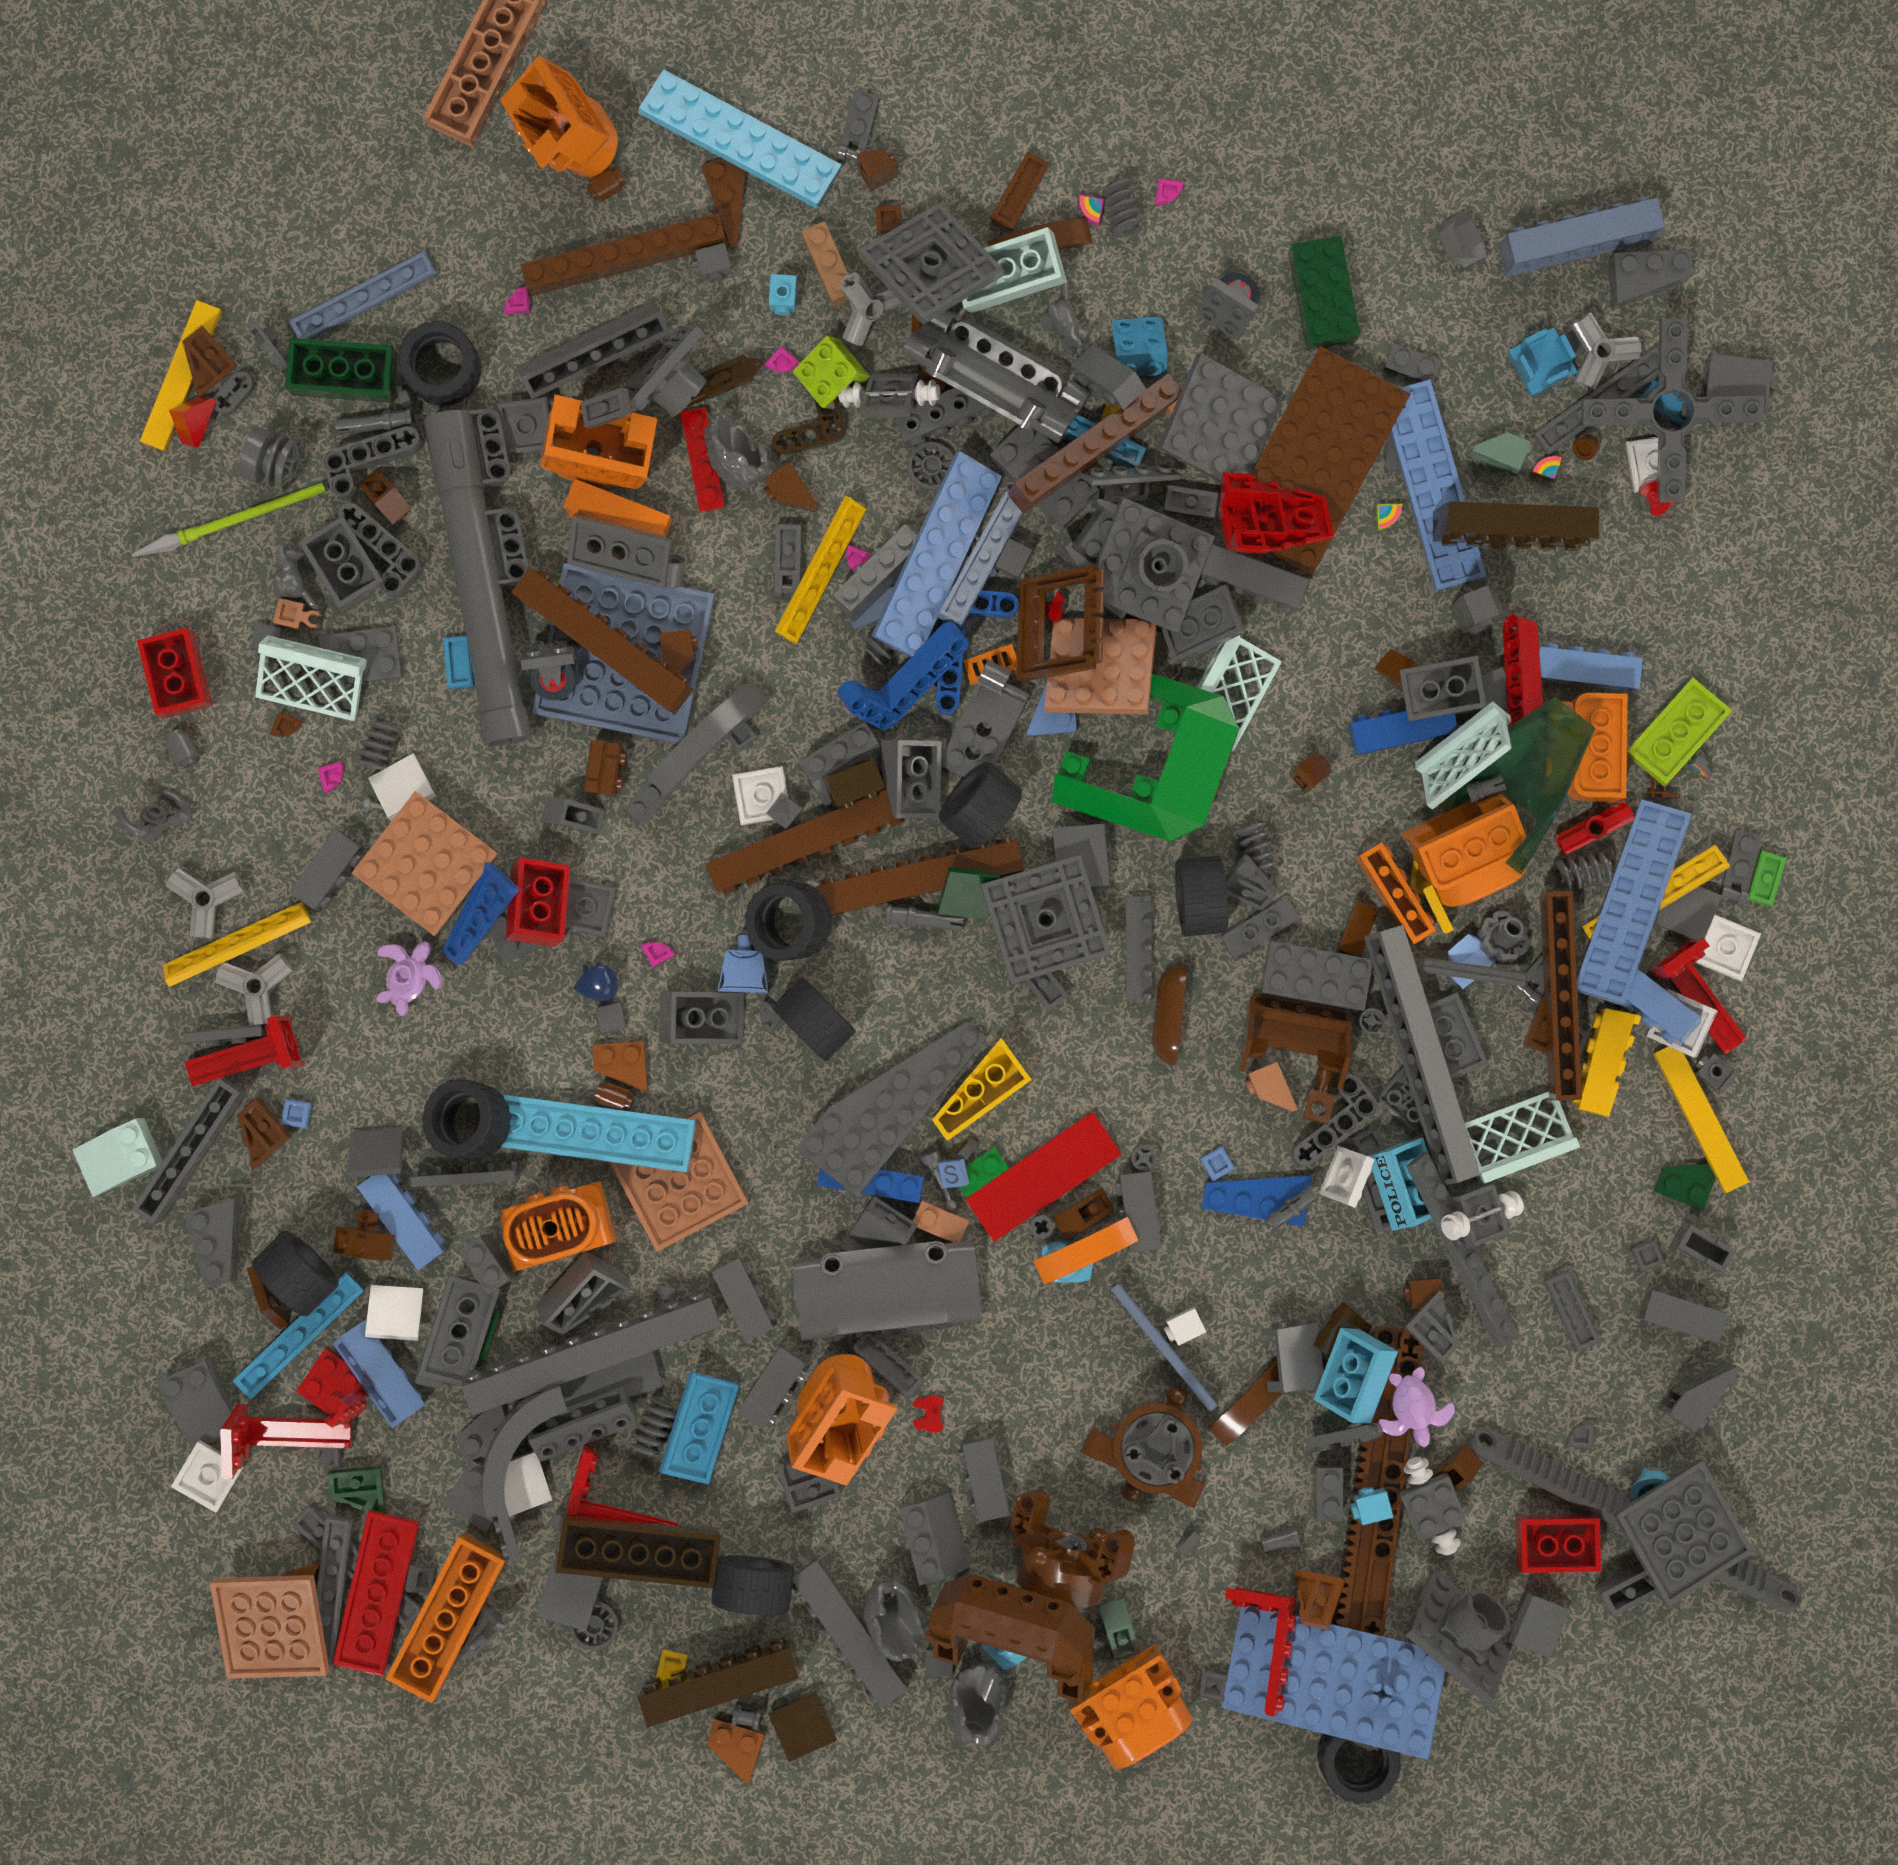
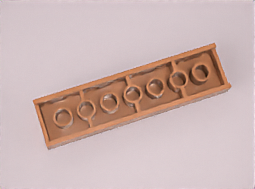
M547 0L482 1L424 115L427 126L473 148Z

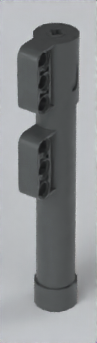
M493 409L438 412L427 416L423 422L437 496L441 499L481 713L479 715L483 743L484 746L493 747L523 742L532 738L528 711L523 704L502 589L515 587L528 570V563L518 514L514 510L507 508L487 511L484 496L485 489L503 486L510 473L500 416ZM485 418L491 419L495 425L491 428H486L482 425L481 421ZM494 443L498 446L499 451L491 453L486 449V445ZM499 468L503 471L504 476L496 478L491 474L490 470ZM500 519H511L513 526L509 528L503 527ZM509 542L514 543L518 551L510 553L505 549L504 545ZM517 567L522 571L523 575L515 578L511 576L509 569Z

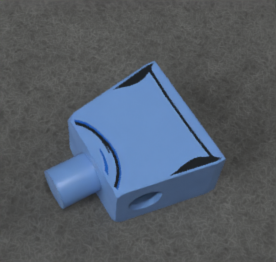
M738 935L737 950H726L718 986L719 992L769 993L765 958L760 952L753 951V945L750 943L748 935Z

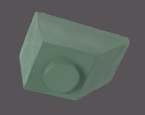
M1507 432L1475 445L1470 450L1468 456L1516 475L1523 464L1531 442L1526 440L1523 434Z
M1113 1600L1099 1606L1115 1660L1140 1653L1125 1600Z

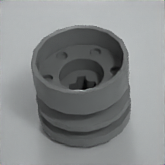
M258 426L253 428L242 450L239 465L240 476L243 479L258 484L265 479L268 487H275L283 492L287 491L292 485L299 468L302 454L301 442L294 438L289 439L285 435H281L276 439V434L273 431Z

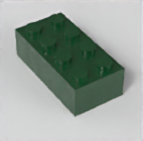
M1342 235L1291 244L1288 256L1306 351L1319 349L1320 346L1326 348L1357 342L1360 330Z
M289 338L285 389L292 396L394 403L398 352L392 345Z

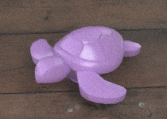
M427 941L419 943L413 949L412 956H409L405 949L398 944L385 945L378 950L379 956L390 957L396 962L392 964L387 973V991L379 993L377 1002L388 1003L391 1001L396 1005V1010L400 1016H405L408 1013V1003L421 994L427 980L436 990H439L442 986V978L437 967L425 963L431 951V946Z
M1422 1367L1415 1369L1412 1376L1407 1375L1404 1378L1399 1374H1389L1390 1382L1397 1387L1394 1392L1392 1405L1398 1420L1388 1421L1380 1419L1378 1424L1385 1433L1393 1436L1402 1435L1409 1428L1414 1429L1413 1435L1416 1442L1422 1447H1427L1430 1442V1432L1427 1426L1429 1424L1435 1426L1445 1425L1454 1414V1405L1449 1403L1439 1411H1436L1434 1396L1430 1389L1422 1382L1425 1376V1371Z

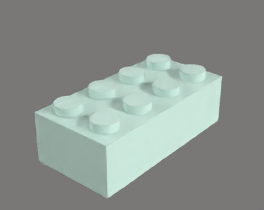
M1047 227L984 248L1004 269L1003 277L964 299L962 303L964 309L969 313H974L1067 283L1054 233Z

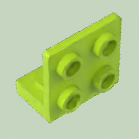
M826 336L793 370L796 377L822 408H827L851 382L864 383L870 377L840 339Z

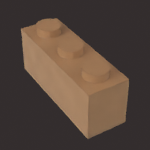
M825 221L801 231L804 244L832 307L835 308L849 302L839 288L841 285L840 280L848 273Z

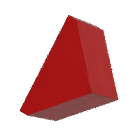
M197 397L169 410L181 444L199 448L216 400Z

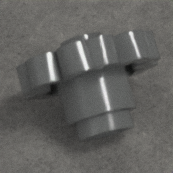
M1508 911L1494 912L1490 918H1485L1480 923V928L1477 931L1478 936L1483 939L1480 942V948L1485 952L1486 956H1496L1499 963L1514 962L1518 957L1527 952L1530 944V939L1525 935L1528 932V927L1520 917L1512 918Z

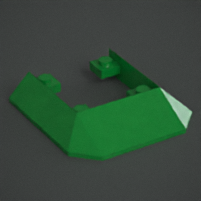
M1152 674L1150 701L1163 704L1155 726L1156 728L1176 734L1160 780L1156 781L1137 774L1130 796L1126 797L1084 783L1091 760L1066 751L1058 774L1055 773L1052 803L1173 842L1205 825L1239 732V727L1224 696Z

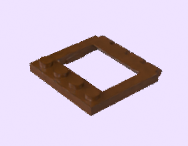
M1091 565L1019 580L1016 680L1025 682L1096 669V664L1103 662V644L1097 643V641L1103 640L1104 618L1098 617V615L1104 614V593L1098 592V590L1105 588V570ZM1085 583L1083 655L1076 657L1065 656L1043 662L1045 591Z

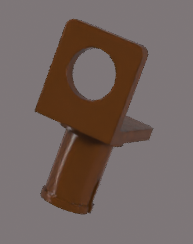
M1321 1069L1317 1071L1314 1089H1310L1304 1097V1101L1307 1102L1303 1115L1305 1119L1323 1124L1329 1123L1335 1096L1328 1094L1334 1075L1332 1072ZM1312 1104L1326 1107L1325 1114L1322 1116L1315 1115L1311 1110Z

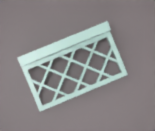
M269 635L259 643L258 653H260L256 698L351 721L356 720L363 671L366 669L367 659ZM267 656L276 658L282 667L272 672L267 665ZM294 663L301 664L307 673L297 678L289 666ZM319 669L326 670L332 679L322 684L314 672ZM283 670L286 671L293 681L285 687L275 676ZM344 675L355 677L354 687L349 690L346 689L339 679ZM308 676L311 677L318 687L310 693L300 682ZM269 679L273 681L279 690L274 694L263 691L264 682ZM333 682L343 693L335 699L325 688ZM296 685L304 697L299 700L293 699L287 692V689ZM321 691L329 703L324 706L318 705L311 696ZM346 697L352 705L351 712L341 710L336 702Z
M1240 635L1218 645L1196 688L1212 693L1223 690L1224 698L1234 719L1232 706L1244 702L1247 714L1245 718L1235 720L1236 723H1242L1232 751L1235 750L1282 662L1240 638ZM1239 645L1248 649L1250 660L1238 663L1235 652ZM1254 653L1257 654V655L1260 656V657L1255 658V657H1254ZM1265 659L1273 663L1268 674L1259 675L1256 661ZM1232 660L1234 665L1228 666L1230 661ZM1252 663L1255 677L1243 681L1239 666ZM1235 668L1238 682L1226 686L1223 674L1227 669ZM1266 677V679L1264 680V682H1263V684H1262L1261 678ZM1256 680L1259 692L1256 696L1248 698L1244 683ZM1219 682H1220V683H1221V687H1220V688H1216V687L1218 686ZM1239 685L1243 700L1231 703L1227 688ZM1254 700L1252 705L1250 706L1249 701Z
M1491 702L1415 762L1416 769L1422 773L1427 806L1431 809H1434L1511 749L1507 725L1511 723V717L1494 702ZM1487 741H1489L1487 747L1485 748V750H1483V748H1484V746L1486 745ZM1501 741L1502 744L1495 749L1498 742ZM1467 757H1469V759H1468V761L1466 762L1465 766H1463L1465 760L1467 759ZM1450 772L1446 780L1443 781L1447 773Z
M1549 1092L1465 1123L1466 1130L1474 1125L1485 1129L1480 1142L1470 1138L1480 1175L1476 1176L1478 1184L1490 1182L1580 1147L1577 1138H1574L1559 1101L1551 1100L1554 1106L1551 1115L1538 1110L1541 1101L1549 1097ZM1535 1103L1534 1108L1528 1105ZM1521 1107L1532 1111L1527 1125L1514 1119L1517 1110ZM1511 1111H1512V1113H1511V1116H1510V1117H1509V1116H1507V1115H1505V1114H1506V1113H1508V1112H1511ZM1536 1114L1548 1119L1543 1132L1531 1127ZM1500 1116L1508 1120L1503 1133L1490 1128L1495 1117ZM1489 1120L1487 1125L1481 1124L1482 1122ZM1552 1121L1562 1126L1565 1136L1555 1138L1547 1134ZM1512 1122L1525 1128L1520 1141L1507 1136ZM1529 1130L1541 1135L1536 1147H1531L1524 1143ZM1488 1132L1501 1137L1496 1150L1483 1145ZM1545 1138L1551 1140L1549 1142L1544 1143ZM1505 1139L1518 1145L1512 1156H1507L1500 1152ZM1522 1147L1528 1149V1150H1525V1151L1520 1152V1150H1521ZM1481 1148L1494 1153L1491 1163L1483 1167L1478 1159ZM1498 1156L1504 1158L1499 1161H1496Z

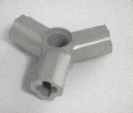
M853 272L852 274H846L840 280L841 285L839 288L849 300L853 310L842 338L855 345L862 346L872 321L879 319L883 312L901 306L902 302L887 286L870 291L860 275Z
M1591 312L1579 317L1570 325L1586 350L1585 358L1573 381L1580 387L1595 391L1608 362L1640 358L1642 351L1639 337L1607 339ZM1599 345H1602L1604 348V355L1602 357L1597 354Z
M178 868L172 873L166 885L170 890L192 904L190 937L214 938L216 907L245 893L244 885L236 872L205 886ZM207 892L210 900L207 905L203 906L200 903V897L203 893Z
M280 953L255 973L223 962L216 974L215 983L245 994L249 1026L267 1025L266 1018L272 1017L269 991L294 972V970ZM257 979L261 983V989L258 993H253L251 984Z

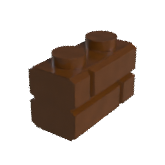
M591 740L583 789L585 793L616 797L617 792L622 791L623 777H620L621 766H626L627 752L623 751L624 747L621 744Z

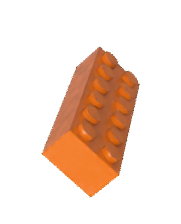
M463 1532L457 1538L386 1680L433 1703L438 1697L459 1656L461 1648L464 1646L473 1625L481 1613L482 1607L486 1603L509 1557L504 1558L501 1551Z

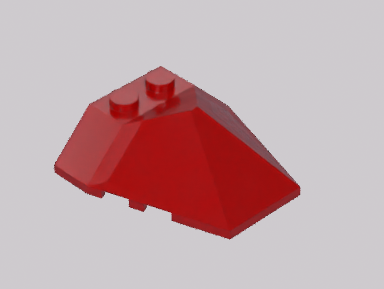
M1223 472L1219 515L1226 550L1266 553L1333 539L1334 532L1326 497L1294 488L1293 491L1278 487L1279 483L1273 481L1270 484L1255 480L1256 476L1250 474Z

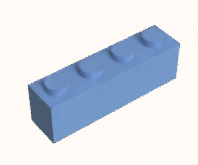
M1550 643L1539 647L1542 682L1631 692L1640 689L1643 658L1635 657V653L1620 652L1619 655H1611L1609 650L1595 649L1594 653L1584 652L1583 647L1570 646L1566 650L1558 649L1559 645Z
M1638 969L1626 1005L1622 1007L1630 1013L1635 1011L1641 1016L1640 1021L1647 1027L1652 1029L1654 1026L1662 1032L1660 1036L1671 1045L1675 1042L1681 1047L1701 1024L1700 1017Z
M397 1174L369 1177L357 1188L375 1213H379L380 1220L388 1231L395 1235V1240L418 1271L425 1268L447 1251L444 1247L447 1244L445 1239L439 1232L434 1233L430 1228L431 1220L424 1211L419 1213L414 1206L416 1203L415 1198L408 1190L403 1191L398 1184L401 1182V1179Z
M364 1320L332 1344L393 1429L425 1406L419 1391L414 1389L407 1380L405 1371L398 1367L392 1359L391 1351L386 1346H383L378 1338L365 1337L366 1320Z

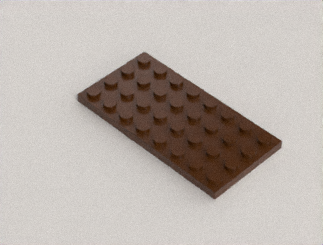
M1320 346L1251 475L1256 476L1255 480L1263 483L1277 482L1279 483L1278 487L1293 491L1294 488L1326 497L1335 535L1411 394ZM1332 539L1266 553L1312 577Z

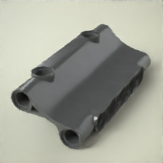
M946 310L924 323L917 331L911 334L902 350V354L924 366L928 374L943 380L1013 420L1022 428L1029 431L1036 430L1057 443L1061 441L1091 394L1090 390L1072 380L1065 387L1066 377L1061 370L968 318L962 319L956 324L953 323L956 314L950 310ZM960 326H964L968 329V338L962 337L960 335ZM985 338L990 341L991 350H985L982 347V339ZM1004 351H1008L1013 355V363H1008L1004 360ZM1026 364L1034 366L1036 370L1035 375L1031 376L1025 371ZM1048 377H1054L1057 380V388H1052L1048 385Z
M974 1240L945 1244L934 1241L905 1246L829 1253L819 1258L793 1260L802 1341L823 1338L841 1341L859 1339L865 1334L886 1336L947 1329L954 1327L956 1323L983 1321ZM933 1252H940L943 1254V1257L938 1261H934L930 1258V1255ZM836 1263L840 1267L836 1272H829L826 1270L827 1266Z

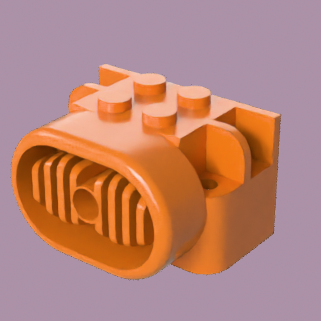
M539 55L500 99L515 125L514 130L525 141L524 147L534 156L541 168L549 164L553 170L558 172L564 171L567 168L583 177H593L602 173L614 159L618 146L617 131L599 102L584 93L579 83L570 73Z
M555 395L545 429L539 466L554 471L558 476L566 480L574 481V479H577L595 487L614 488L621 486L631 489L640 488L648 475L657 418L632 413L630 416L592 429L585 428L581 402L583 401ZM595 448L598 456L589 455L586 449Z
M1584 693L1571 702L1546 701L1543 703L1544 728L1537 737L1536 763L1537 783L1543 794L1569 795L1570 798L1577 801H1607V804H1613L1626 798L1628 694Z
M1500 793L1487 796L1484 800L1472 804L1470 800L1401 832L1403 838L1410 844L1414 861L1418 864L1422 875L1433 885L1441 904L1445 906H1462L1480 900L1515 883L1526 871V863L1522 854L1528 847V839L1514 804Z
M601 1181L570 1190L568 1185L550 1190V1196L544 1197L543 1192L525 1197L526 1203L501 1210L502 1235L513 1272L568 1257L618 1240ZM548 1221L556 1223L557 1233L555 1235H549L546 1232L545 1225Z
M840 1354L827 1358L816 1367L801 1390L796 1402L798 1415L791 1424L787 1434V1445L792 1468L847 1486L864 1459L871 1454L872 1447L877 1439L883 1436L885 1427L898 1408L897 1405L888 1403V1391L882 1386L875 1384L870 1366L860 1357Z
M1156 1643L1091 1682L1083 1703L1067 1699L1069 1711L1076 1717L1082 1731L1092 1744L1100 1746L1109 1763L1115 1769L1128 1767L1181 1735L1191 1725L1193 1720L1190 1711L1180 1697L1181 1689L1177 1678Z

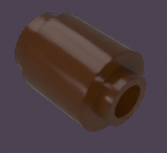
M613 167L611 169L607 168L602 173L589 179L588 183L590 186L586 188L594 201L599 199L602 203L621 191V187L626 185V182L618 169Z
M601 1082L596 1091L594 1102L599 1103V1107L630 1111L634 1097L631 1096V1090L609 1082L607 1084Z

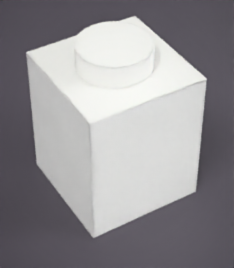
M1194 1307L1165 1320L1168 1326L1164 1328V1331L1169 1341L1175 1340L1178 1346L1206 1332Z

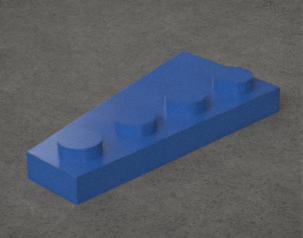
M485 862L483 873L474 885L442 949V952L454 964H464L520 890L493 863Z
M1312 1175L1205 1183L1201 1208L1268 1220L1266 1216L1285 1204L1284 1201L1287 1198L1292 1199L1307 1186H1311ZM1307 1207L1300 1212V1216L1297 1218L1294 1216L1286 1223L1304 1226Z

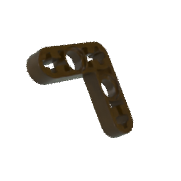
M838 398L833 401L835 408L830 413L823 412L819 403L814 399L819 421L777 432L772 440L775 451L781 455H789L840 442L844 438L845 427ZM823 418H833L835 427L841 429L837 432L836 437H832L831 433H826V431L830 430L829 420L823 422ZM810 430L816 434V439L813 443L807 444L802 441V434L805 431ZM797 433L800 446L796 447L795 442L788 443L787 449H783L781 445L777 446V443L781 442V437H785L786 440L794 439L793 434Z

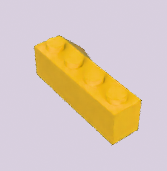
M1600 1009L1599 1013L1594 1014L1591 1024L1595 1028L1593 1037H1589L1587 1040L1585 1052L1588 1053L1586 1063L1582 1062L1581 1064L1582 1100H1572L1575 1103L1574 1109L1609 1117L1619 1087V1082L1615 1080L1617 1076L1620 1077L1624 1072L1627 1062L1626 1057L1623 1055L1629 1047H1632L1635 1037L1632 1036L1631 1030L1633 1024L1639 1025L1641 1016L1610 1009Z
M1000 1038L932 1120L948 1141L1032 1079L1003 1039Z

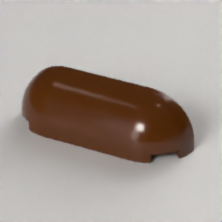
M1186 963L1175 964L1167 968L1159 978L1156 993L1152 1046L1156 1055L1162 1061L1174 1066L1176 1065L1179 1050L1186 985Z

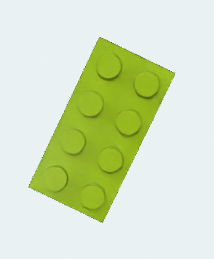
M1692 678L1627 750V756L1665 787L1733 710Z

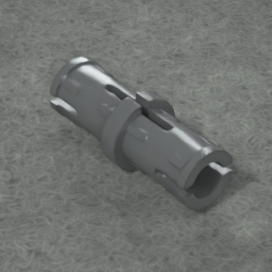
M1307 1186L1292 1199L1287 1198L1284 1201L1285 1204L1266 1217L1277 1230L1294 1216L1296 1218L1300 1216V1212L1314 1201H1317L1318 1197Z

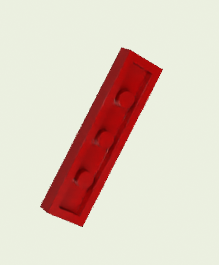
M706 407L681 412V418L699 512L723 509L725 505L720 479L717 472L711 467V462L707 456L704 429L709 425Z

